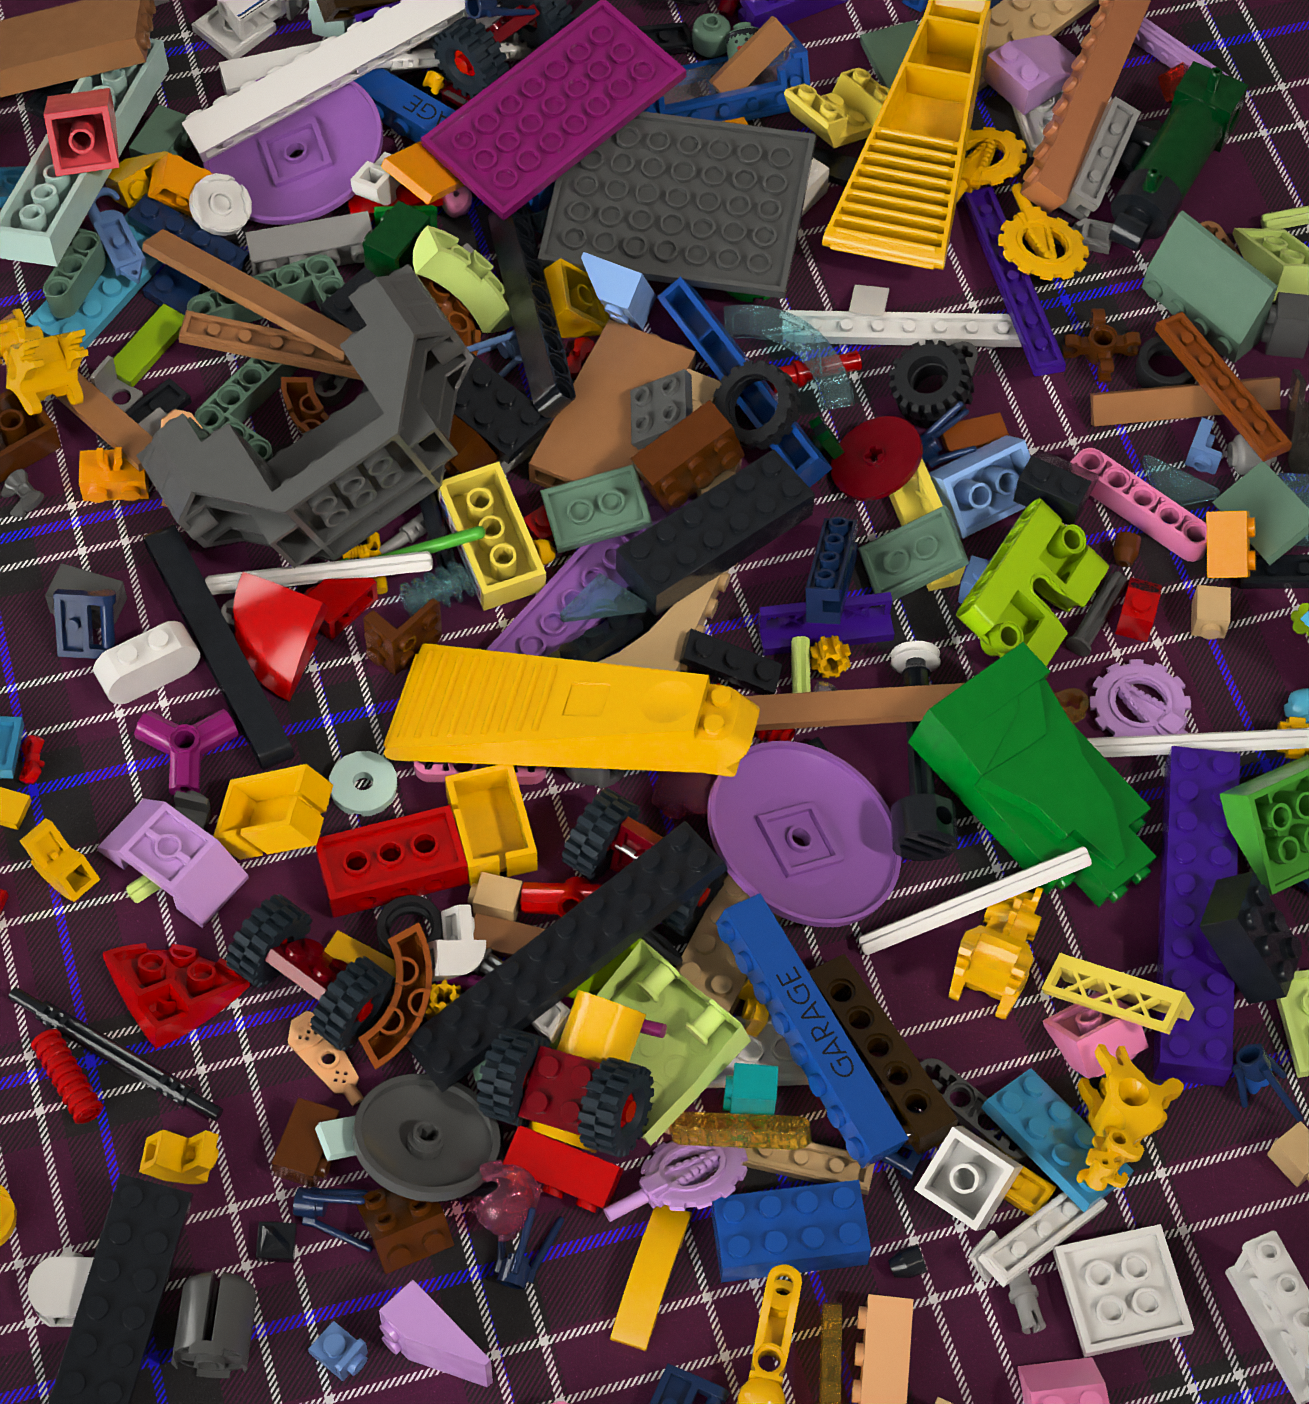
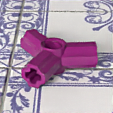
M225 709L193 725H178L149 710L147 713H143L138 720L134 732L136 739L170 755V795H175L176 791L184 793L195 791L200 793V769L203 754L239 736L233 719ZM183 744H192L188 748H180Z

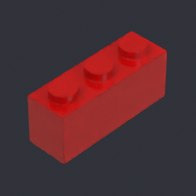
M521 1125L518 1126L502 1164L503 1167L511 1170L508 1177L529 1185L531 1178L544 1183L542 1191L560 1199L563 1198L564 1193L578 1198L575 1205L596 1213L598 1207L604 1209L610 1205L624 1170L622 1167Z

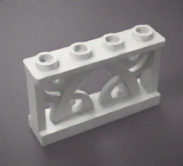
M1270 1231L1245 1242L1234 1266L1229 1267L1225 1274L1296 1404H1305L1309 1402V1289L1277 1232Z

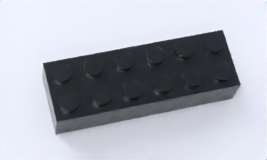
M773 449L617 548L616 571L654 615L657 616L812 516L815 493Z

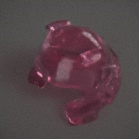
M501 1160L480 1165L482 1179L486 1182L495 1181L498 1188L484 1198H474L469 1205L470 1210L476 1214L478 1221L488 1231L498 1235L499 1242L513 1240L517 1237V1233L523 1229L529 1208H537L541 1188L532 1174L518 1165H503Z

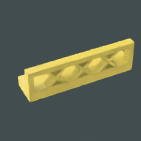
M921 459L920 465L912 478L902 488L889 495L901 526L943 506L923 459ZM966 566L927 584L928 591L959 585Z
M1059 953L1041 988L1044 994L1169 1035L1177 1018L1189 1021L1195 1009L1185 992ZM1060 976L1064 981L1074 984L1065 989L1056 987ZM1088 988L1105 995L1096 999L1089 998L1085 989ZM1119 998L1137 1005L1123 1009L1119 1007L1116 999ZM1148 1009L1165 1013L1164 1020L1160 1021L1151 1018Z

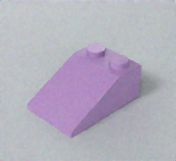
M1051 35L1013 40L988 54L984 79L1019 112L1026 115L1063 91L1062 86L1071 76L1073 71L1071 65L1076 57Z
M414 1280L409 1282L379 1310L381 1319L379 1327L384 1334L382 1340L394 1354L397 1355L401 1352L410 1361L485 1387L493 1383L492 1366L489 1357Z

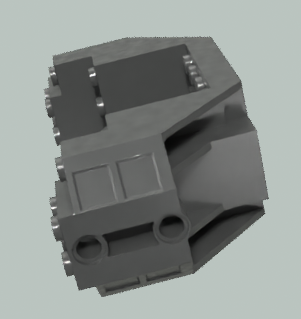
M409 264L393 271L389 276L375 277L370 282L359 286L353 294L348 296L367 326L352 333L346 341L340 344V347L369 391L358 395L355 401L342 410L332 413L328 420L315 429L305 432L301 439L288 448L278 451L271 460L266 462L229 423L214 430L209 436L191 417L187 418L183 413L166 422L164 427L155 432L152 442L136 455L176 522L193 540H196L204 548L240 541L272 547L294 569L310 557L335 561L442 486L445 464L458 454L449 440L457 392L474 357Z

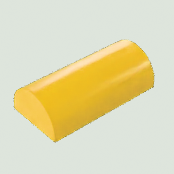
M578 990L556 1050L599 1063L603 1060L607 1061L609 1057L629 1062L646 1014ZM530 1120L528 1129L587 1151L597 1152V1150L583 1146L584 1143H581L579 1139L580 1135Z

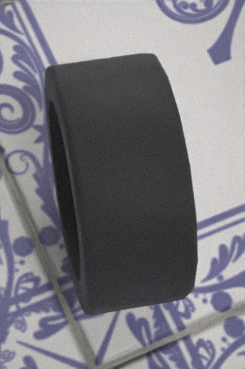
M1155 336L1144 343L1139 351L1135 368L1137 381L1143 388L1193 383L1194 377L1185 366L1184 373L1174 377L1162 376L1154 372L1148 365V361L1155 356H1169L1178 360L1181 364L1182 362L1160 336Z
M405 895L393 899L384 906L378 915L376 929L380 949L386 956L394 959L387 939L391 938L390 926L393 921L404 915H420L430 922L431 934L427 943L434 940H443L441 912L433 902L422 896Z

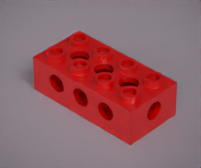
M450 805L319 837L315 846L333 918L383 906L397 897L405 895L422 896L469 884L468 865Z

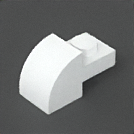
M384 152L375 163L367 161L351 178V187L356 195L382 205H389L395 201L396 188L401 183L381 167L384 159L392 154Z

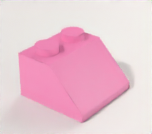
M1096 992L1088 997L1096 999L1105 994ZM1116 999L1120 1008H1130L1127 1004ZM1073 1004L1042 1020L1045 1029L1070 1067L1087 1079L1105 1074L1094 1052L1098 1044H1105L1107 1051L1115 1056V1058L1118 1046H1125L1130 1060L1135 1058L1137 1053L1149 1048L1141 1025L1077 1004Z
M1092 1357L1018 1366L1024 1404H1110L1105 1381Z

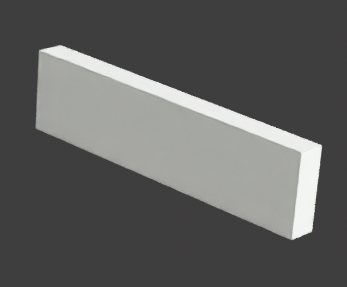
M1062 1192L983 1252L978 1260L1004 1288L1053 1250L1054 1247L1058 1246L1102 1212L1108 1203L1102 1199L1084 1213Z

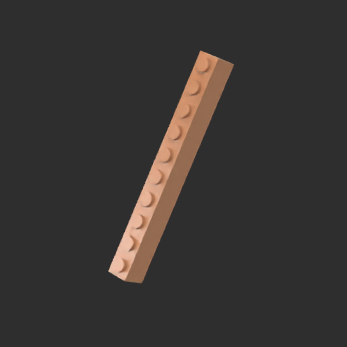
M1099 0L1100 9L1090 21L1092 27L1080 44L1082 47L1081 53L1071 65L1073 71L1062 86L1064 91L1062 97L1052 109L1054 115L1042 132L1044 138L1033 153L1035 158L1033 164L1023 176L1025 182L1020 193L1035 205L1040 206L1047 214L1067 201L1151 0Z

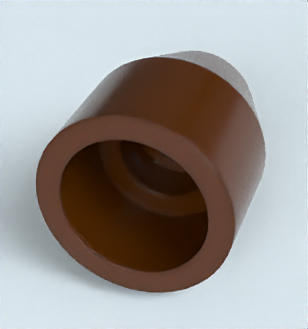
M1119 532L1116 534L1113 553L1118 566H1132L1140 552L1142 538L1132 532Z

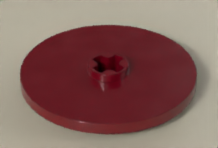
M882 416L867 420L852 429L839 443L845 453L835 460L832 458V479L838 489L851 499L872 501L889 496L902 488L917 471L923 454L921 437L910 422L899 417Z

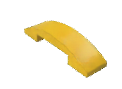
M668 1205L654 1208L638 1249L610 1340L643 1351L647 1350L658 1317V1310L679 1248H681L692 1212L670 1210Z

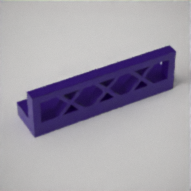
M891 592L847 597L844 606L846 610L843 611L840 624L806 622V602L759 607L757 629L762 655L791 653V641L796 636L808 637L810 639V647L814 646L815 642L818 643L822 636H825V638L838 636L843 644H848L849 646L893 641L894 629L890 615L893 601ZM780 617V618H778V619H769V620H767V618Z

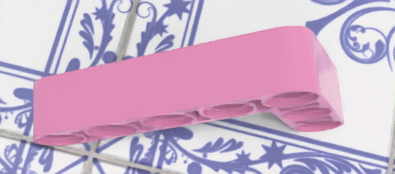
M1095 448L1081 450L1070 461L1082 468H1090L1087 470L1100 475L1090 494L1093 498L1182 559L1195 562L1204 557L1207 550V524Z

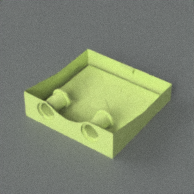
M643 939L596 995L646 1014L645 1019L663 1023L667 1026L664 1038L639 1033L629 1061L630 1063L647 1067L651 1071L650 1076L654 1080L651 1088H654V1096L650 1098V1102L653 1103L652 1109L648 1111L647 1118L649 1120L647 1126L642 1128L643 1135L641 1137L650 1146L751 1042L743 1025L717 1002L692 985ZM562 1033L553 1044L550 1043V1047L555 1050L557 1049Z

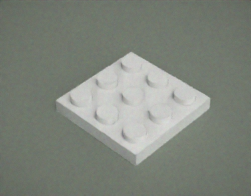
M1161 1224L1054 1247L1053 1255L1084 1358L1193 1333L1192 1320Z

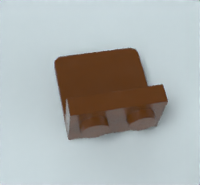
M435 598L427 602L398 629L393 627L374 610L363 617L366 654L375 665L385 667L394 676L403 669L411 667L415 654L419 653L422 644H437L442 636L440 602Z
M382 1187L361 1196L365 1199L364 1204H356L372 1237L385 1274L454 1246L444 1211L439 1202L409 1199Z

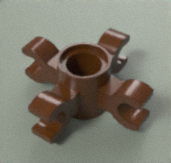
M1095 308L1091 309L1092 318H1089L1090 334L1088 337H1080L1076 334L1064 335L1065 345H1062L1063 358H1075L1079 355H1085L1090 363L1097 365L1098 382H1111V372H1114L1113 355L1115 353H1122L1126 356L1138 355L1137 345H1141L1140 333L1128 332L1118 335L1113 327L1106 325L1105 309Z

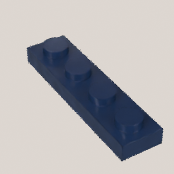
M145 194L128 214V222L153 236L164 229L240 271L249 261V253L219 235H213L205 231L195 221L162 202L148 197V194Z

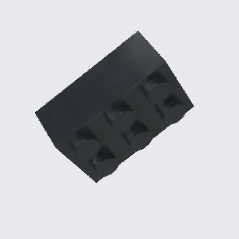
M1254 871L1216 880L1199 925L1203 934L1248 1004L1287 997L1299 958L1302 955L1300 940L1293 935L1286 924L1283 913L1276 908L1269 896L1267 887L1261 884Z

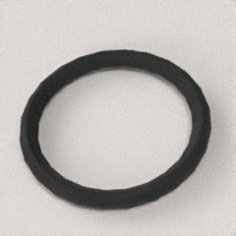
M655 928L641 937L671 964L676 966L682 964L683 960L679 952Z

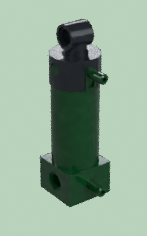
M1195 61L1192 62L1175 90L1168 117L1136 168L1129 174L1111 203V213L1115 222L1110 231L1109 240L1138 252L1145 239H1156L1163 236L1213 150L1220 153L1235 129L1249 86L1248 84L1223 74L1222 70L1218 67L1211 69Z

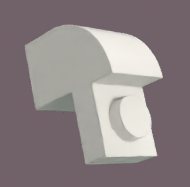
M456 905L441 911L443 940H434L428 943L432 961V981L450 980L470 973L481 963L486 950V940H474L475 921L471 914V905Z

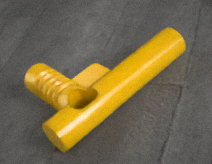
M375 532L369 536L367 544H363V546L357 545L342 555L343 559H354V557L369 558L381 555L379 551L381 546L379 533ZM386 576L373 577L377 582L378 594L386 593L388 591Z

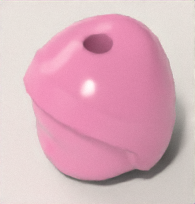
M463 186L442 197L443 210L452 218L465 215L472 205L471 190Z

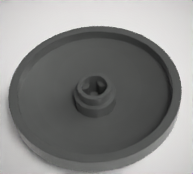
M407 1074L382 1082L364 1097L356 1113L352 1139L360 1164L381 1186L409 1199L439 1202L462 1197L471 1193L485 1182L490 1176L499 1154L500 1130L496 1119L484 1116L483 1112L479 1110L481 1103L477 1102V1094L468 1087L456 1082L442 1093L428 1074Z

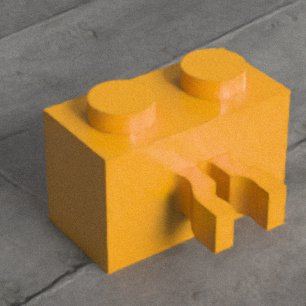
M168 152L153 167L147 196L193 218L189 209L190 194L194 186L201 179L213 173L184 160L181 156Z
M115 447V449L111 450L97 448V450L80 451L79 486L83 501L101 503L106 500L136 501L138 499H149V476L145 469L139 472L123 457L122 447Z
M1249 511L1206 512L1207 578L1250 577V570H1256V551L1250 550V537L1256 536L1255 517H1249Z

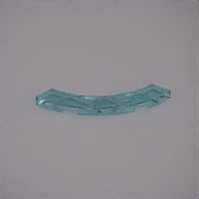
M733 305L724 307L725 329L733 339L755 338L774 341L796 354L807 365L816 382L821 407L824 410L855 405L851 381L842 360L828 340L811 324L796 315L769 306Z

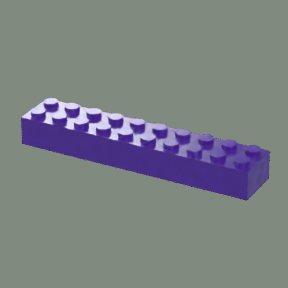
M1171 746L1165 763L1156 983L1185 992L1195 1009L1189 1021L1177 1018L1170 1035L1155 1030L1153 1079L1168 1080L1176 1078L1186 1083L1225 1087L1232 1073L1235 982L1199 925L1216 880L1237 875L1238 844L1227 826L1220 793L1239 785L1240 753ZM1155 1010V1019L1163 1021L1166 1014Z

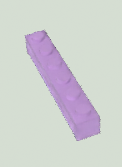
M1143 18L1133 43H1136L1147 53L1159 59L1160 62L1169 66L1176 73L1184 77L1193 61L1211 69L1216 67L1147 18Z

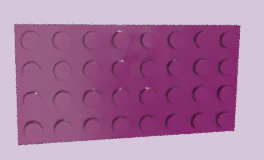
M599 0L421 137V145L504 221L687 77L686 69L607 0Z

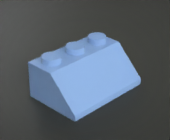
M583 252L581 259L598 299L605 307L604 310L610 314V318L616 322L628 324L632 328L643 331L657 297L643 274Z
M1006 435L977 449L973 453L960 457L929 473L942 505H946L950 510L960 538H965L1026 508L1013 501L1018 479L1031 457L1024 439Z

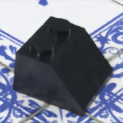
M1040 449L1031 455L1020 475L1013 501L1027 507L1034 500L1041 498L1062 519V523L1067 525L1075 524L1100 475Z

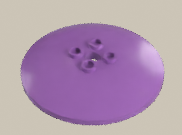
M353 80L204 162L203 165L205 169L213 174H225L235 178L234 181L239 185L242 184L247 189L252 201V213L248 220L271 225L305 222L335 210L355 195L351 187V178L367 161L375 163L380 157L383 145L382 121L370 95ZM296 150L304 151L299 157H290Z
M770 741L751 746L746 755L740 760L735 776L718 775L710 791L707 807L708 827L717 855L728 868L727 872L738 886L750 897L761 893L773 913L803 925L840 927L853 924L868 917L890 896L898 880L901 868V856L896 855L892 849L891 812L874 786L850 764L834 754L815 746L792 741ZM792 835L801 838L805 846L797 845L793 841Z

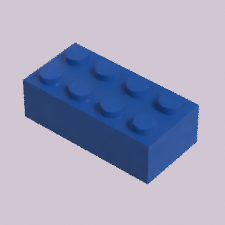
M859 1180L729 1195L726 1198L720 1197L712 1202L711 1216L721 1283L768 1277L770 1270L778 1265H790L797 1269L799 1273L868 1265L871 1246Z

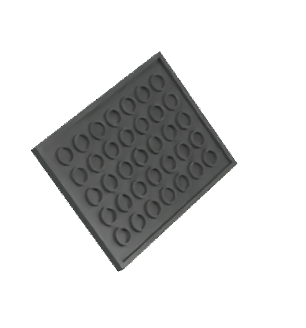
M643 111L556 179L538 260L542 262V266L548 267L562 258L580 270L587 272L581 259L583 252L642 273L645 279L650 281L673 283L681 276L690 286L785 299L814 155L816 134Z

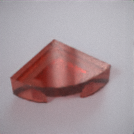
M1184 62L1158 76L1164 99L1169 104L1172 103L1175 90L1188 70V66Z

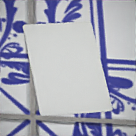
M855 285L849 312L884 316L889 288Z

